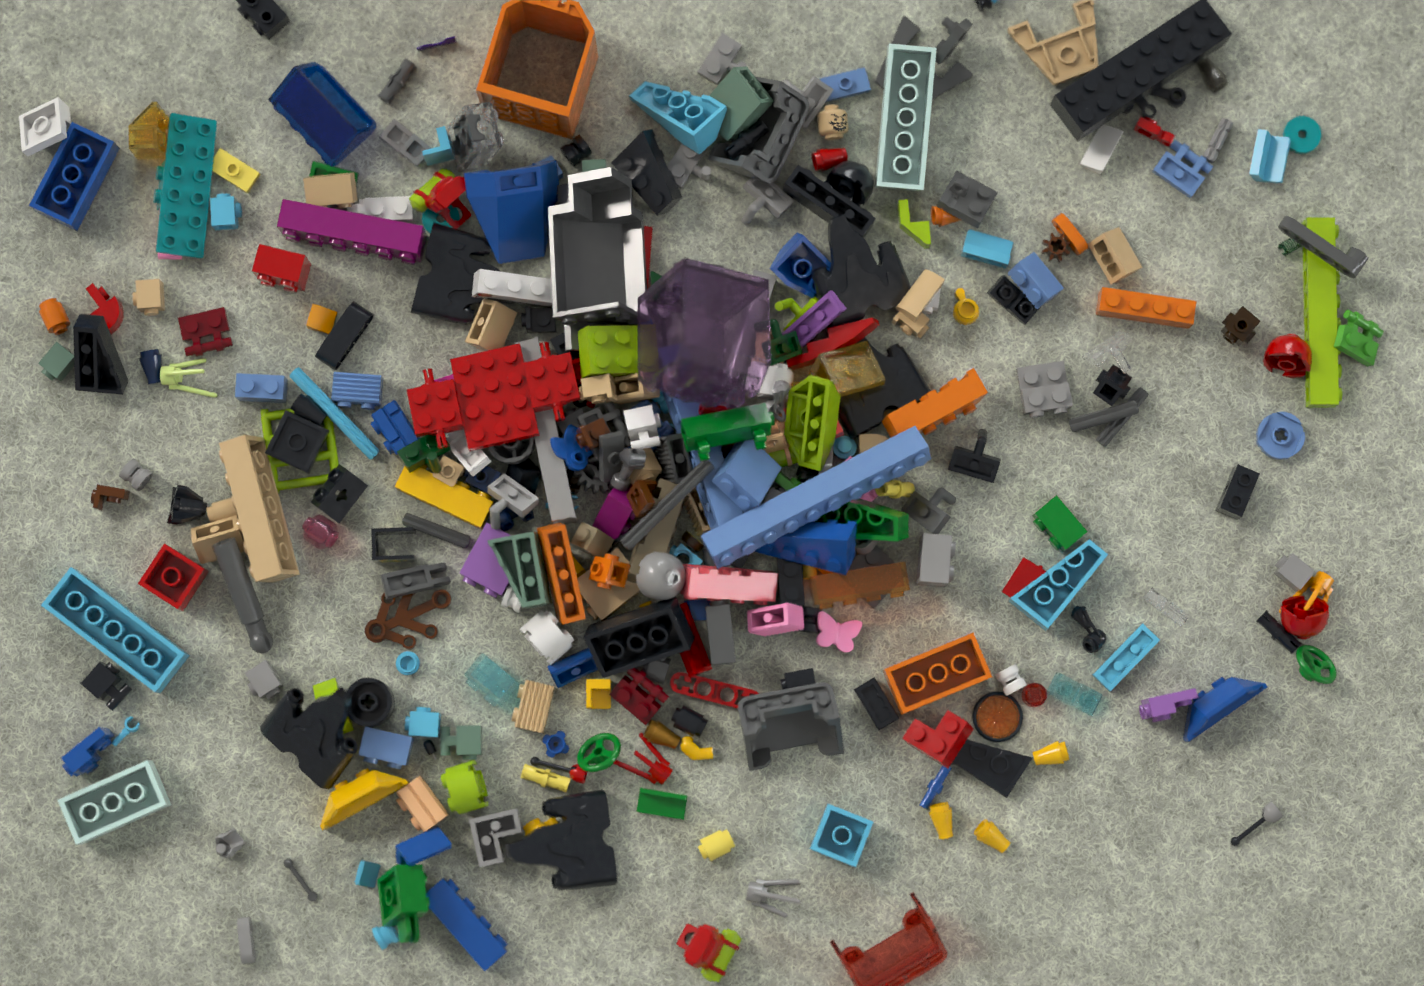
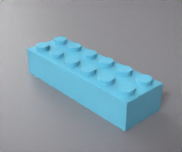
M73 567L69 568L41 604L42 607L156 693L161 694L190 656Z

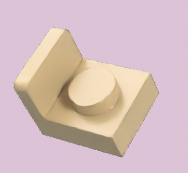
M443 455L439 462L441 471L433 473V477L450 487H454L458 478L464 476L466 468Z

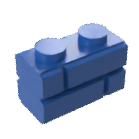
M393 400L371 415L374 419L371 425L378 435L383 433L387 440L383 444L390 455L395 452L398 456V450L419 439V437H416L414 428L396 400Z

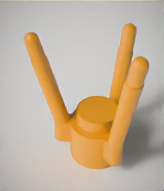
M1318 571L1315 577H1311L1302 589L1293 596H1301L1310 587L1313 593L1304 607V610L1308 611L1317 596H1323L1324 594L1323 600L1328 602L1329 596L1333 591L1331 586L1334 583V579L1330 575Z

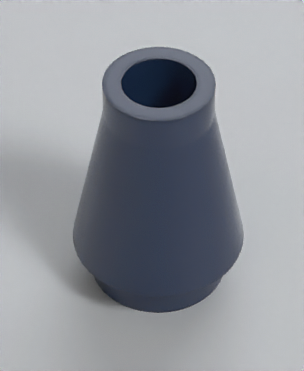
M159 349L140 352L141 358L138 359L148 384L160 383L162 354H159Z

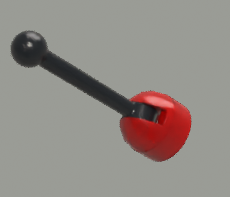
M532 757L530 760L533 766L541 765L568 772L571 779L577 783L584 784L588 772L582 770L578 764L568 768L541 761L538 757Z

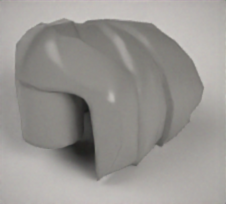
M235 828L230 829L226 833H221L215 838L217 854L226 859L232 858L246 844Z

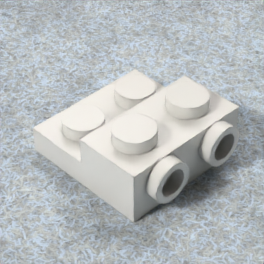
M59 97L19 116L22 152L28 157L67 138L66 127L71 124L70 109Z

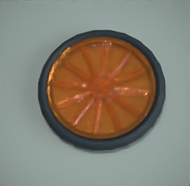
M1000 691L990 692L977 701L972 714L973 724L983 738L992 742H1004L1010 740L1019 732L1023 722V711L1013 696H1006L1004 692Z

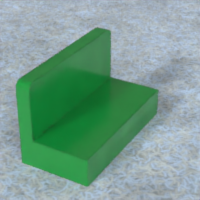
M640 788L636 812L684 820L688 796Z

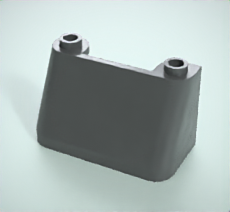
M756 77L774 100L771 106L755 122L756 124L759 120H762L768 127L769 132L758 139L751 149L747 148L737 156L735 160H731L724 152V148L728 147L729 144L717 143L712 148L708 160L718 166L756 180L773 183L779 177L808 114L809 102L806 97L782 81Z
M815 683L751 695L742 698L738 703L749 771L766 768L771 762L770 752L815 743H817L818 749L823 755L834 756L844 754L841 722L832 686L827 683Z

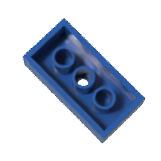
M72 122L67 130V138L62 140L29 206L35 212L78 231L120 148L114 141Z

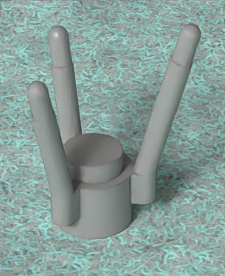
M757 879L756 882L750 881L746 900L752 901L753 906L761 907L786 918L787 913L761 901L766 902V899L770 898L800 904L801 900L768 893V887L764 886L799 884L800 881L798 879Z

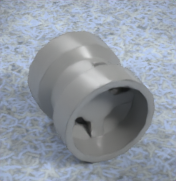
M134 458L123 467L119 474L120 478L124 481H129L138 492L146 486L153 476L151 471L143 469Z

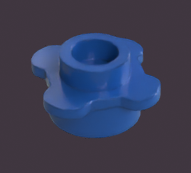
M557 731L553 735L546 734L543 737L542 741L546 744V754L548 757L553 758L556 754L568 753L569 746L565 742L566 734L563 731Z

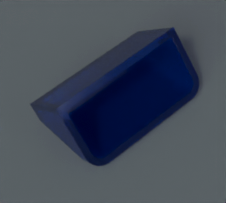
M316 62L294 66L268 99L275 111L283 115L291 128L298 131L305 139L307 145L314 148L321 156L323 162L331 167L342 162L377 128L374 119L322 65Z

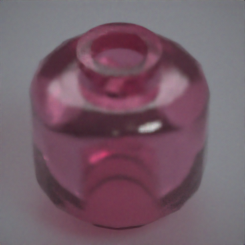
M317 514L313 518L308 517L302 526L304 540L320 550L326 547L331 548L339 536L337 524L321 514Z

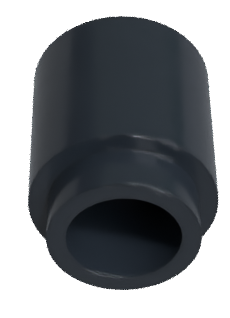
M684 705L682 709L677 707L671 718V721L675 722L674 728L692 737L694 735L700 737L708 722L707 719L703 718L704 715Z

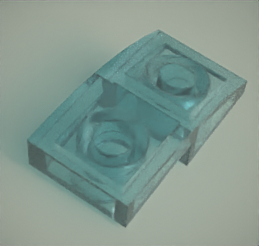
M1060 672L1055 673L1046 691V694L1090 716H1093L1103 696L1099 692L1072 680Z

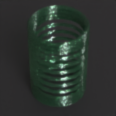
M1288 238V240L1286 239V241L1278 244L1279 249L1283 248L1285 252L1282 254L1286 256L1302 247V245L1297 243L1296 247H1293L1290 242L1293 241L1295 243V241Z

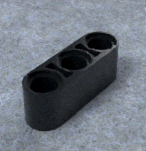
M353 301L319 347L315 358L336 371L341 365L340 362L345 360L354 347V343L359 340L368 327L374 314Z

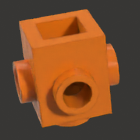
M606 553L604 558L595 556L591 565L589 579L597 581V586L611 590L612 585L625 588L630 564L619 562L618 556Z

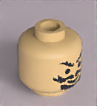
M838 105L824 106L825 110L817 114L819 134L824 136L825 140L844 138L843 135L849 130L847 112L839 109Z

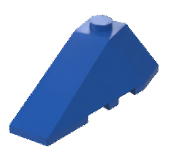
M796 233L780 249L769 269L785 285L813 298L817 297L812 279V271L822 266H826V269L830 271L831 262L803 234Z

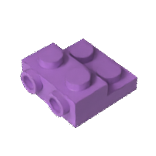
M1196 688L1141 700L1142 705L1139 706L1141 719L1152 718V722L1171 719L1170 714L1175 713L1177 707L1192 704L1191 699L1198 698Z

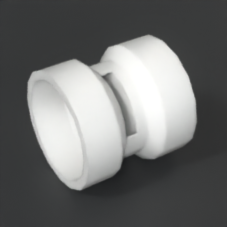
M1016 664L995 674L997 680L1004 686L1003 691L1006 696L1027 685L1024 678L1019 676V669ZM1015 677L1017 678L1015 681L1006 684V682L1010 681L1011 679Z

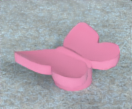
M820 611L818 613V629L821 632L816 637L817 645L828 647L834 644L843 653L852 651L854 648L852 638L859 634L862 622L853 620L842 624L836 623L829 614Z

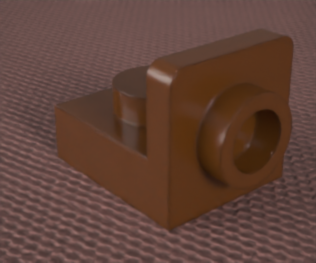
M602 417L585 426L578 427L575 438L580 448L584 447L586 452H589L599 447V436L609 434L610 431Z
M636 480L627 493L626 497L636 518H644L655 504L651 495L657 486L655 480Z
M97 484L96 490L94 489L91 494V503L94 509L102 510L105 497H107V502L121 504V500L128 501L130 491Z

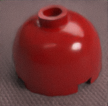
M1282 335L1274 338L1267 346L1263 364L1272 373L1273 368L1285 371L1282 376L1288 378L1303 377L1306 371L1310 372L1312 351L1308 343L1298 335Z
M1293 596L1283 600L1280 608L1282 625L1287 632L1299 639H1309L1318 635L1324 630L1329 619V605L1326 601L1316 597L1309 610L1305 611L1304 607L1308 601L1305 600V596Z

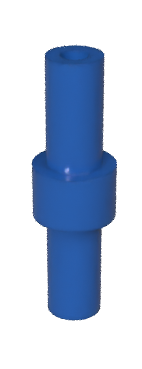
M944 766L940 768L935 779H931L927 786L928 791L919 806L928 810L936 794H940L944 787L942 784L952 768L949 767L947 769Z

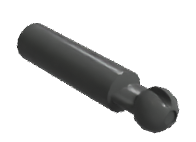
M232 537L213 544L212 547L241 624H244L250 638V647L257 653H266L272 648L273 637L267 631L263 620L264 613L236 539Z

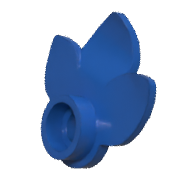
M570 424L565 430L564 438L551 437L550 444L555 455L564 460L567 468L573 471H580L587 466L588 457L593 452L592 450L586 452L584 447L580 448L575 438L578 428Z

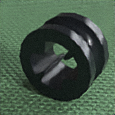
M975 0L979 12L984 11V8H992L991 0Z

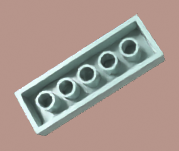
M889 44L887 46L875 188L917 192L924 190L937 48Z

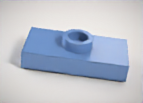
M865 67L820 78L822 82L833 89L825 103L871 91Z

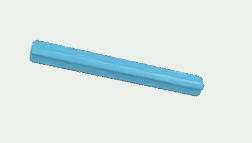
M298 367L291 372L290 378L327 414L334 424L368 459H373L379 453V449L301 368Z

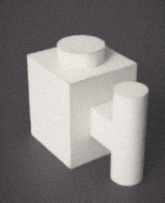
M652 405L624 411L632 449H645L661 445L657 428L661 427L659 414L653 413Z

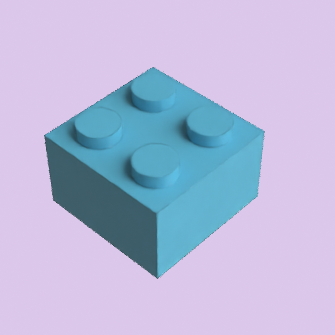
M827 804L809 849L856 867L873 821Z

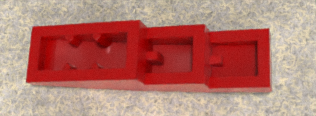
M872 317L827 328L829 338L807 343L808 353L786 360L788 368L793 370L800 369L841 353L880 325L879 321Z

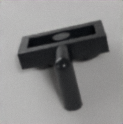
M985 429L978 431L974 451L955 445L948 470L994 483L1001 459L983 454L987 442V431Z

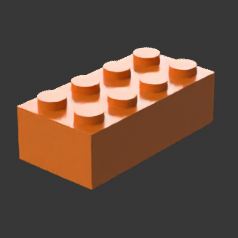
M974 632L883 670L901 715L992 678Z

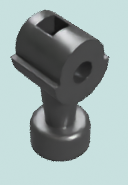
M623 449L620 452L619 456L623 465L621 471L615 473L611 479V485L620 491L628 490L631 484L629 476L633 470L642 469L645 466L646 453L643 449Z

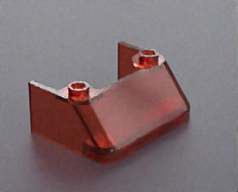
M914 892L909 895L916 908L905 913L902 919L904 928L865 952H862L858 946H849L841 952L834 939L830 941L833 950L854 986H904L941 964L946 959L947 950L931 918Z

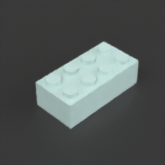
M146 760L58 799L76 845H83L171 806L155 764L151 760Z

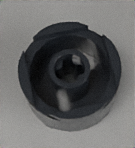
M361 678L348 688L347 692L350 694L352 701L348 716L352 721L365 727H376L389 720L395 708V698L388 685L375 678ZM369 696L375 700V704L371 705L370 709L364 705V701H367Z

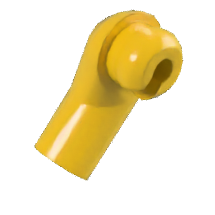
M685 736L681 739V751L691 760L713 759L712 747L699 748L693 742L691 736Z

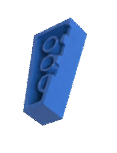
M828 520L827 523L808 522L800 526L796 531L777 538L773 543L765 544L756 549L755 552L846 575L855 557L857 522L848 521L847 524H838L837 520Z

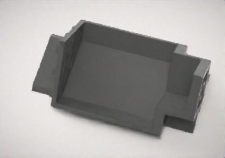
M612 167L568 175L567 184L557 185L558 205L548 207L553 318L564 324L565 350L579 351L578 331L586 326H628L649 322L643 212L633 207L631 179Z

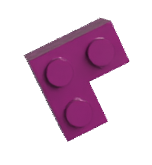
M630 484L627 491H620L616 488L611 490L592 525L614 540L629 532L632 527L629 521L636 518L626 497L633 486L632 484Z

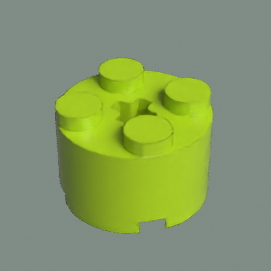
M475 760L446 768L445 773L441 774L443 787L448 788L450 795L447 798L451 812L457 811L459 815L489 805V801L484 802V797L488 796V791L481 770L476 771L474 765H477Z

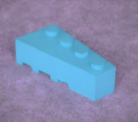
M1089 539L1011 597L1009 602L1046 631L1108 554Z

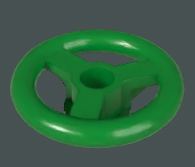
M1302 645L1297 649L1296 659L1300 666L1299 672L1303 678L1321 684H1331L1335 681L1337 676L1336 668L1323 651L1312 645ZM1310 653L1315 654V655L1318 656L1322 661H1320V660L1317 659V658H1314ZM1328 669L1329 676H1321V670Z
M600 733L589 738L578 751L577 763L579 767L586 772H599L611 767L621 751L619 738L611 733ZM604 740L613 742V751L605 749ZM596 743L592 753L584 758L587 750Z

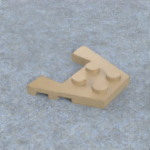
M1081 0L1073 3L1072 7L1080 27L1043 41L1036 42L1028 20L1007 29L1008 34L1053 86L1085 75L1098 67L1094 0Z

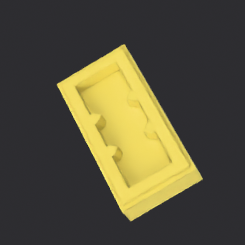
M221 148L213 158L212 172L247 194L261 175L258 171Z

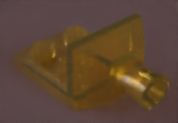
M868 341L819 354L808 375L833 381L840 397L878 387L885 383V377ZM800 382L791 383V388Z

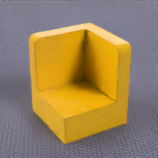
M586 679V709L611 708V696L609 695L611 693V679Z

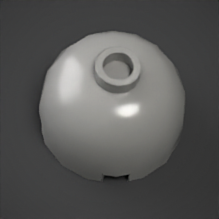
M653 552L641 560L639 564L641 567L639 574H636V581L639 590L644 596L653 600H669L683 589L686 573L683 564L677 557L665 552Z

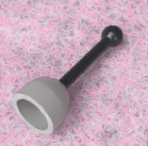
M1270 801L1262 809V818L1238 837H1232L1231 844L1238 846L1244 837L1265 821L1274 823L1283 817L1282 813Z

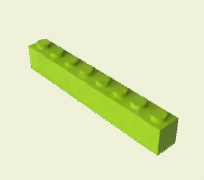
M1307 217L1302 222V225L1336 247L1339 226L1335 225V217ZM1303 247L1304 341L1308 343L1312 351L1310 372L1306 371L1305 374L1306 408H1335L1342 401L1343 395L1342 388L1339 387L1342 366L1338 364V355L1341 354V351L1334 347L1338 327L1341 325V319L1337 317V308L1340 307V294H1337L1340 272Z

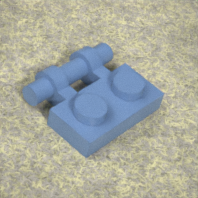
M1174 140L1170 148L1177 152L1176 155L1173 156L1166 151L1152 172L1188 198H1191L1205 179L1198 171L1201 169L1208 174L1213 166L1206 162L1207 159L1202 155L1199 157L1189 150L1188 145L1185 143L1182 145L1177 140ZM1184 157L1193 163L1194 166L1190 168L1180 160Z

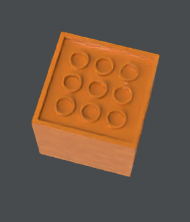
M510 0L502 5L476 92L484 115L489 116V110H492V117L573 140L598 59L595 31L577 1L566 0V2L561 3L562 0ZM529 27L586 44L567 106L497 87L513 34Z

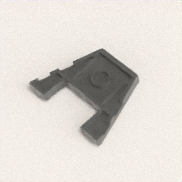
M904 15L891 44L908 45L920 31V28ZM886 57L875 80V83L882 90L884 89ZM956 61L942 78L934 73L932 100L950 91L962 82L969 80L973 73L959 61Z

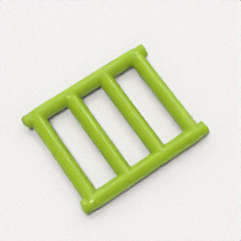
M290 408L269 411V409L260 410L266 449L273 437L271 421L282 419L285 410L294 414V411ZM326 416L323 428L330 431L326 438L327 450L320 451L316 461L329 460L331 472L332 469L337 468L339 461L334 424ZM268 455L278 494L281 490L322 485L328 480L329 474L279 481L277 467L289 465Z

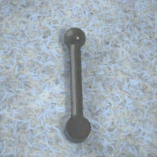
M286 859L284 866L291 870L308 893V899L315 901L318 898L317 893L311 891L294 868L293 861Z

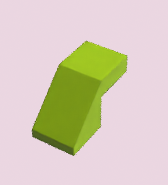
M908 199L898 200L899 228L924 249H929L931 246L929 221L910 222Z

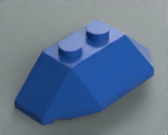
M1223 676L1211 684L1213 688L1207 693L1204 690L1197 693L1198 698L1192 699L1194 702L1188 705L1183 735L1184 741L1190 742L1268 688L1265 683L1235 677L1224 679Z

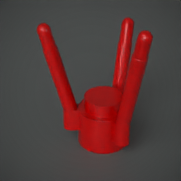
M640 733L639 737L660 761L656 760L653 763L638 751H634V755L650 767L648 772L651 775L618 760L613 764L639 775L653 784L658 782L662 785L673 769L669 767L670 763L662 757L653 744L647 742L648 739L643 737V733Z

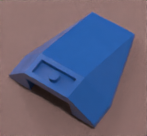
M556 160L532 163L533 166L494 172L482 170L464 173L467 199L498 264L545 256L549 236L548 207L555 205L557 185H559Z

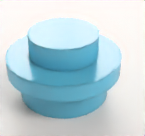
M841 436L833 444V452L840 459H847L856 452V443L849 436Z
M403 652L396 659V668L403 675H413L420 667L419 657L413 652Z

